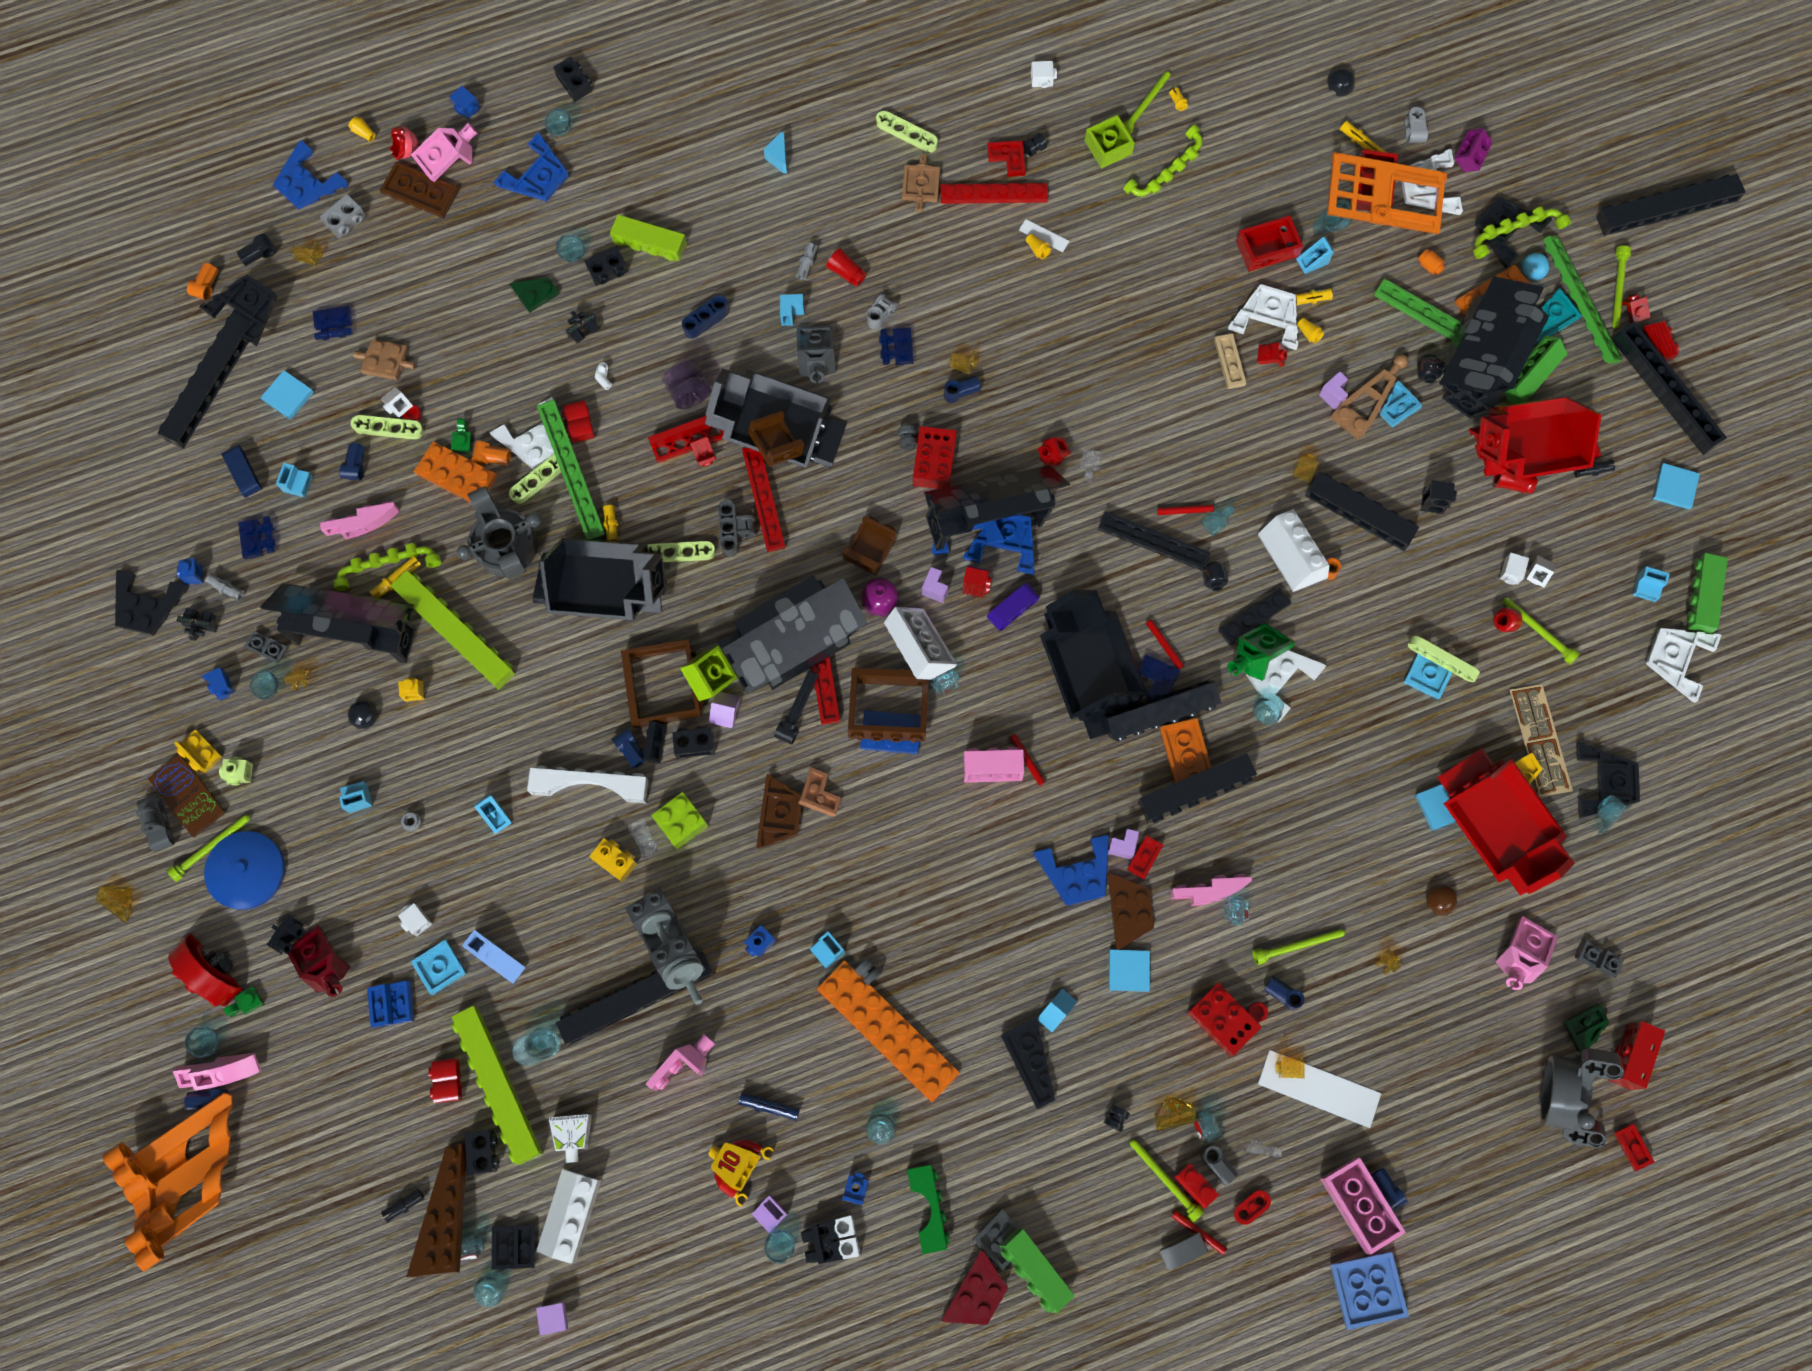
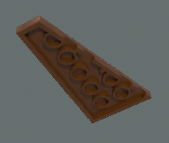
M465 1144L450 1145L445 1148L406 1277L408 1278L460 1273L466 1177Z

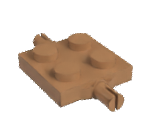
M923 154L920 155L919 164L905 165L902 200L915 201L916 212H918V207L919 212L923 211V202L938 201L940 167L926 165L927 155L925 154L924 160Z
M371 339L368 350L365 353L354 351L353 354L354 358L363 360L362 374L398 380L403 368L414 370L416 367V362L406 361L408 351L406 345Z

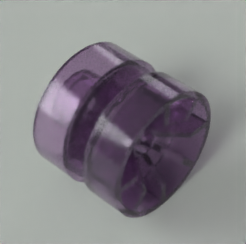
M684 361L673 366L662 378L678 409L692 408L702 403L711 393V389L706 379L702 377L703 374L695 361Z

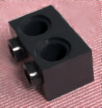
M569 57L553 66L557 79L574 102L592 92L590 87L592 82L587 74L584 75L582 73L583 69L578 61L575 62L572 57Z
M617 246L584 260L595 286L606 284L609 280L621 277L628 272L626 263Z
M1432 480L1422 493L1420 511L1443 514L1447 508H1450L1451 503L1456 500L1457 491L1454 490L1455 483Z
M698 726L695 730L680 728L677 729V732H672L674 755L677 759L715 754L713 731L708 726ZM701 737H708V741L705 744L698 743ZM682 739L689 740L686 746L679 745Z
M494 1130L465 1133L467 1175L497 1172L496 1167H499V1157L495 1154V1146L498 1145L497 1134H494ZM481 1136H484L486 1144L481 1148L478 1145V1140ZM482 1157H485L488 1161L484 1169L479 1165Z

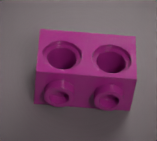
M1484 128L1468 130L1454 159L1463 172L1479 171L1493 142Z

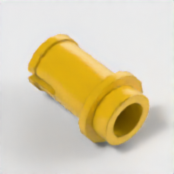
M1176 87L1174 88L1176 92L1172 89L1169 92V96L1175 103V108L1183 111L1188 107V100L1182 96L1179 88Z

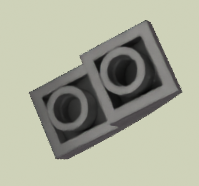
M254 630L244 645V648L277 664L288 648Z
M1587 940L1582 941L1575 956L1582 963L1613 978L1617 977L1624 962L1623 959L1612 952L1602 950Z
M1200 1232L1181 1238L1179 1242L1160 1249L1168 1270L1184 1265L1208 1252Z

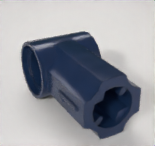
M975 375L958 381H947L944 387V399L949 403H955L961 397L980 392L981 387L978 377Z
M359 443L349 444L345 462L340 466L341 479L362 480L365 446Z
M628 728L611 738L633 769L641 766L646 761L643 759L644 753L636 744L637 741Z
M1272 976L1263 990L1291 1011L1298 1010L1305 1001L1304 995L1300 991L1292 989L1275 976ZM1296 996L1299 1000V1004L1292 1005L1289 1001V997Z
M228 1089L187 1092L184 1099L186 1110H199L224 1092L228 1093Z
M1381 1168L1371 1174L1392 1211L1397 1210L1408 1202L1401 1189L1395 1186L1385 1168Z

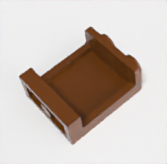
M783 411L773 412L768 416L755 418L750 422L748 434L769 467L801 456L805 445L801 439L795 440L783 420L785 415Z
M864 516L862 524L852 542L842 553L843 560L876 576L897 540L896 530L890 525L884 526L880 524L874 517L870 516L868 518Z

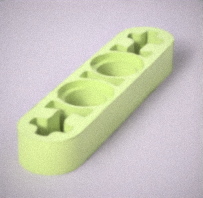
M881 111L877 114L876 125L880 129L926 152H934L937 149L938 139L934 134L890 112ZM896 125H902L904 129L901 131H897L894 127ZM916 132L919 134V137L913 139L910 137V134Z
M357 415L351 420L352 428L359 434L419 439L424 433L421 424L414 420ZM362 421L365 425H360V428H358L357 424H360ZM376 423H383V427L380 430H374ZM394 425H401V429L398 432H392ZM417 427L418 430L412 433L411 430H414V428Z
M555 454L550 456L509 490V496L515 504L524 503L561 473ZM545 468L552 469L551 474L548 476L543 475L542 471ZM531 479L537 480L535 487L528 486V482ZM515 493H520L521 497H517Z
M709 541L648 544V553L649 550L659 553L658 549H661L663 562L710 560L716 553L714 545ZM687 547L693 549V553L690 556L683 554V550ZM705 547H709V550H712L708 554L704 553ZM668 548H672L675 551L671 557L664 555L665 550Z
M1412 636L1408 643V647L1414 652L1469 682H1475L1480 674L1479 670L1421 637Z

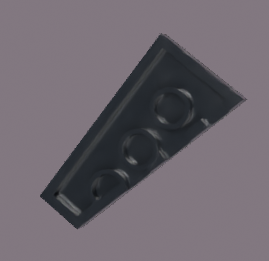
M1036 1017L1000 1036L1036 1109H1039L1055 1101V1096Z

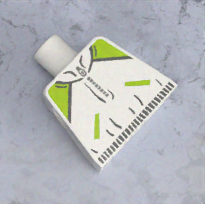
M592 1115L549 1118L555 1150L566 1152V1163L578 1162V1149L588 1148Z

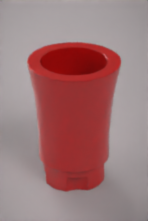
M842 248L837 249L826 264V269L836 273L855 287L861 285L867 275Z
M1504 473L1494 475L1492 486L1532 494L1537 486L1538 479L1537 477L1515 480Z

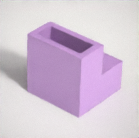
M1341 372L1328 381L1319 394L1334 410L1348 396L1343 390L1348 379Z
M931 567L922 586V595L944 604L948 595V586L940 583L942 571Z
M724 692L716 694L711 703L709 723L733 728L741 696Z
M1127 829L1123 840L1112 838L1108 854L1131 860L1134 856L1139 832Z
M769 1195L752 1215L770 1233L788 1213L772 1195Z
M565 1302L536 1308L540 1335L568 1329Z

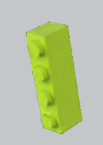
M618 214L610 231L612 241L615 244L629 246L636 251L642 250L653 256L659 255L669 261L675 260L680 262L687 244L685 234Z

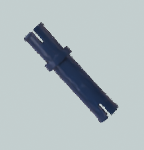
M741 1092L738 1105L754 1108L757 1112L761 1110L797 1121L800 1108L767 1100L761 1095L757 1097Z

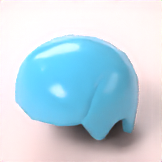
M1541 253L1529 254L1520 262L1521 273L1529 280L1537 281L1543 279L1549 272V261Z

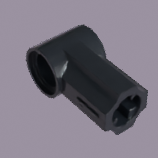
M259 234L253 239V243L237 251V255L243 264L247 266L261 257H272L276 253V248L267 234Z

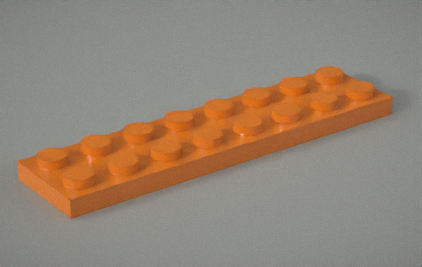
M845 960L817 988L931 1103L960 1074L872 986H867L864 979L858 976Z

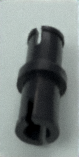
M1614 460L1594 461L1592 468L1574 470V472H1577L1574 475L1576 478L1588 475L1598 476L1599 473L1615 471V465L1610 466L1614 464Z
M417 1188L406 1197H400L395 1204L381 1211L383 1217L392 1213L385 1218L386 1222L389 1223L403 1212L406 1214L411 1207L425 1200L423 1194L414 1198L421 1193V1190Z

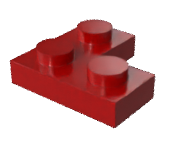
M1023 141L987 143L988 162L1006 161L1007 177L1025 176Z

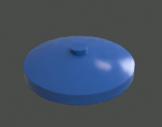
M237 832L222 839L210 852L204 869L205 884L211 896L226 907L236 910L257 908L268 902L281 887L285 875V861L280 848L270 838L257 832Z

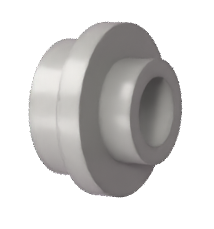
M407 812L401 819V825L407 831H415L421 825V818L415 812ZM410 819L415 820L413 825H409Z

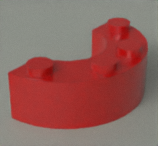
M192 933L187 934L168 955L170 966L173 969L172 974L185 984L186 990L190 993L198 994L215 1007L218 1005L228 1006L243 988L231 975L224 974L214 968L201 952L204 946Z

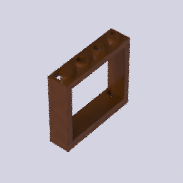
M689 639L621 650L630 721L633 728L649 726V721L663 724L702 717L701 711L704 710L703 700H698L693 690V710L640 718L632 660L686 651L688 663L693 659V656H696L695 645H691Z
M852 668L848 738L858 740L872 739L873 741L926 742L928 679H916L912 670ZM857 684L922 686L920 728L854 725Z

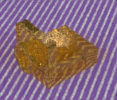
M315 241L311 249L303 246H293L291 250L296 261L317 266L323 256L322 248Z
M973 350L970 359L963 354L952 353L949 367L970 374L972 368L975 369L979 361L976 358L977 351Z
M1306 453L1305 456L1301 455L1293 476L1310 483L1319 464L1316 456Z
M1279 1057L1278 1061L1275 1062L1276 1074H1279V1078L1304 1079V1058Z

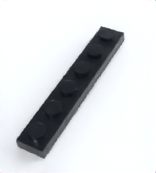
M1106 511L1098 527V530L1201 571L1205 568L1211 553Z

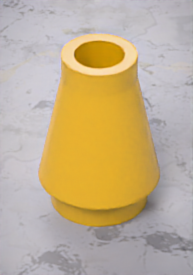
M355 116L349 122L348 127L351 129V132L369 142L373 141L376 137V133L371 130L363 118Z
M1033 233L1027 236L1025 241L1037 258L1044 259L1050 254L1051 248L1049 243L1038 238Z
M1302 318L1297 323V327L1309 342L1315 344L1324 335L1321 327L1305 318Z

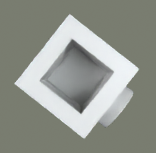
M1053 61L1032 62V87L1046 88L1053 86V80L1057 79V69L1053 68Z
M395 387L381 398L385 403L383 405L384 409L389 414L394 413L397 417L402 416L413 406L403 393Z
M1510 553L1504 560L1499 579L1504 580L1507 584L1518 585L1524 579L1529 558Z
M1537 555L1528 570L1527 580L1545 587L1554 573L1555 563Z
M415 903L405 906L401 910L402 913L398 915L401 919V927L406 932L410 931L415 936H419L433 924L420 906Z

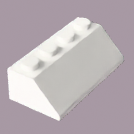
M1294 509L1277 515L1258 533L1259 538L1293 592L1328 578L1329 564Z
M895 607L884 624L916 679H933L956 667L957 663L924 609Z
M562 1169L537 1252L573 1264L577 1262L602 1180Z

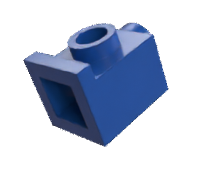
M194 558L179 560L177 575L183 581V584L203 583V567Z
M220 667L202 675L203 679L209 682L207 684L208 690L212 695H216L218 700L226 699L230 694L234 693L227 672Z
M854 1172L853 1176H848L842 1200L863 1205L869 1180L865 1179L866 1175ZM854 1184H858L860 1186V1190L858 1192H854L852 1190V1186Z

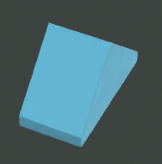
M780 132L763 149L764 156L769 163L782 173H787L784 132Z
M1323 237L1296 258L1304 274L1328 265L1334 251L1327 238Z
M491 794L474 804L475 809L495 834L511 824L510 819Z
M1061 989L1037 1020L1053 1032L1078 1001L1064 989Z

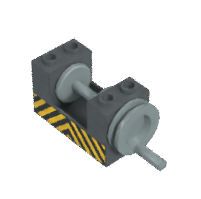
M661 888L625 907L643 939L650 953L649 956L665 982L666 987L670 990L687 987L694 1003L699 1005L703 1000L693 982L706 969L675 911Z

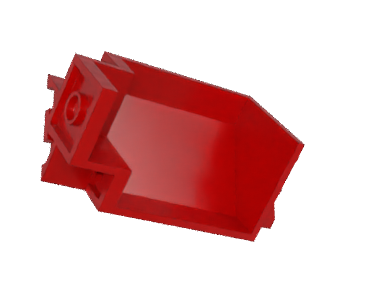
M1567 396L1490 408L1489 416L1481 417L1480 427L1468 428L1470 435H1474L1477 442L1474 446L1478 458L1483 459L1485 477L1505 473L1513 479L1519 480L1592 468L1594 459L1601 456L1597 441L1602 414Z
M1481 748L1437 777L1449 794L1447 795L1449 799L1443 804L1499 883L1508 878L1520 896L1525 893L1531 894L1562 878L1575 864L1561 845L1567 838V835L1512 758L1507 761L1501 759L1494 764L1484 749Z

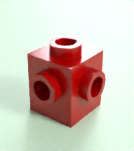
M1064 437L1046 439L1043 441V445L1037 449L1044 465L1058 466L1063 462L1064 458L1071 454Z

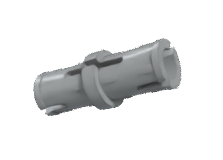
M807 243L805 252L799 260L800 265L795 275L796 278L800 280L807 279L809 269L814 264L813 259L818 249L817 245L814 246L813 243Z
M213 573L207 576L206 584L219 590V593L226 594L237 601L242 600L245 591L235 587L230 581L223 580Z

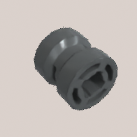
M905 425L898 428V436L901 438L899 441L901 449L908 450L917 447L915 426Z
M867 958L855 969V973L864 978L867 986L871 985L882 974L879 968L873 966L870 958Z

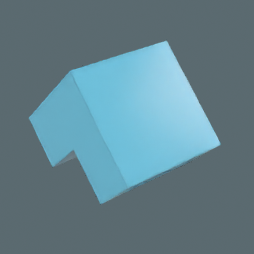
M803 294L780 295L782 326L793 325V315H804Z
M283 463L276 485L285 493L306 497L313 476L309 472L298 470L295 465Z
M1646 566L1637 574L1632 595L1653 602L1658 601L1662 588L1668 583L1670 573Z
M362 781L340 788L342 796L339 799L342 809L346 812L352 813L373 806L366 782Z
M826 932L810 948V951L826 969L845 954L844 949L829 932Z

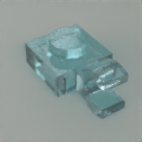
M1229 505L1220 514L1215 510L1202 520L1201 524L1214 537L1228 526L1226 520L1234 514L1235 509Z

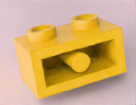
M603 838L589 857L623 883L637 865L634 861L635 856L627 850L624 853L618 849L620 845L612 839L607 841Z

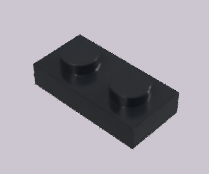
M649 721L643 759L654 764H661L666 726L656 721Z

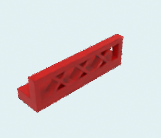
M707 416L650 436L648 439L657 463L693 451L691 445L689 446V442L694 435H707L710 444L723 440L724 431L720 430L721 434L715 437L709 435L710 430L714 427L705 425ZM680 440L686 442L685 447L682 449L674 447L676 442ZM662 447L669 449L668 453L659 457L656 450Z

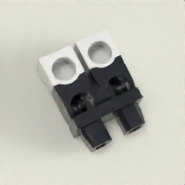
M853 1215L812 1225L811 1228L801 1232L803 1243L814 1241L815 1249L805 1251L807 1263L818 1262V1264L861 1256L857 1236L836 1241L838 1238L856 1234Z

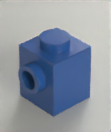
M463 86L459 87L449 96L454 110L460 116L464 115L467 119L475 115L480 109L477 98Z
M760 925L744 941L747 945L745 950L752 957L757 955L760 958L776 940Z

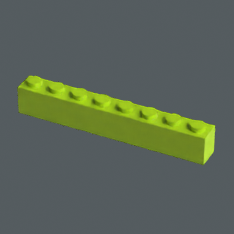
M406 570L390 586L407 603L415 604L414 610L488 681L500 690L515 675L511 670L513 666L506 659L502 661L498 657L500 653L493 646L489 649L485 645L487 641L480 634L476 636L472 632L474 629L467 622L463 624L459 620L461 616L454 609L449 611L446 608L448 604L441 597L437 599L433 595L435 591L430 586L426 585L424 587L420 583L422 579L415 572L411 574Z
M471 1006L452 1016V1028L456 1034L459 1033L461 1038L459 1044L464 1052L467 1051L469 1056L467 1062L471 1070H475L478 1076L475 1080L479 1088H483L485 1092L483 1098L486 1105L492 1108L494 1113L492 1114V1119L496 1126H500L502 1131L500 1137L503 1143L507 1144L510 1149L508 1152L512 1163H516V1165H522L542 1155L543 1152L479 1008Z

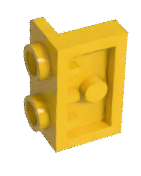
M196 729L181 743L177 740L174 742L177 747L176 752L183 758L187 757L190 760L188 764L195 771L201 770L206 773L222 758V755Z

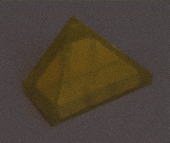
M100 886L96 901L122 922H128L132 907V888Z
M1167 1096L1154 1113L1157 1132L1194 1123L1196 1121L1194 1104Z

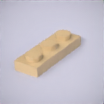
M1233 333L1215 337L1214 342L1227 389L1245 386L1246 379Z

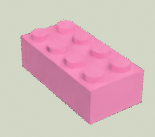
M1353 1158L1320 1178L1364 1253L1372 1254L1406 1233L1360 1158Z

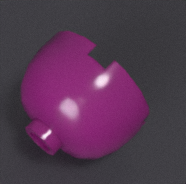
M885 578L870 580L864 586L861 593L862 605L873 616L884 617L889 615L897 607L899 601V593L896 586Z

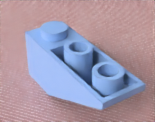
M476 930L471 933L462 945L513 984L526 968Z

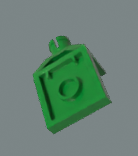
M1264 623L1239 637L1233 661L1227 665L1228 671L1231 674L1233 673L1234 676L1244 672L1251 677L1263 681L1265 680L1269 662L1292 649L1295 641Z

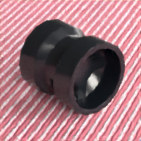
M1038 132L1033 135V138L1024 140L1023 147L1026 153L1032 157L1037 154V151L1046 149L1047 143L1043 135Z
M1112 1104L1110 1114L1103 1123L1122 1132L1124 1128L1123 1123L1129 1118L1130 1113Z

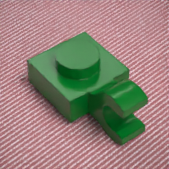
M457 418L458 432H452L451 450L453 452H471L472 434L467 432L468 423L465 422V418Z
M252 986L235 996L237 1002L225 1007L223 1010L226 1016L230 1017L235 1016L241 1011L247 1015L264 1005L256 988Z

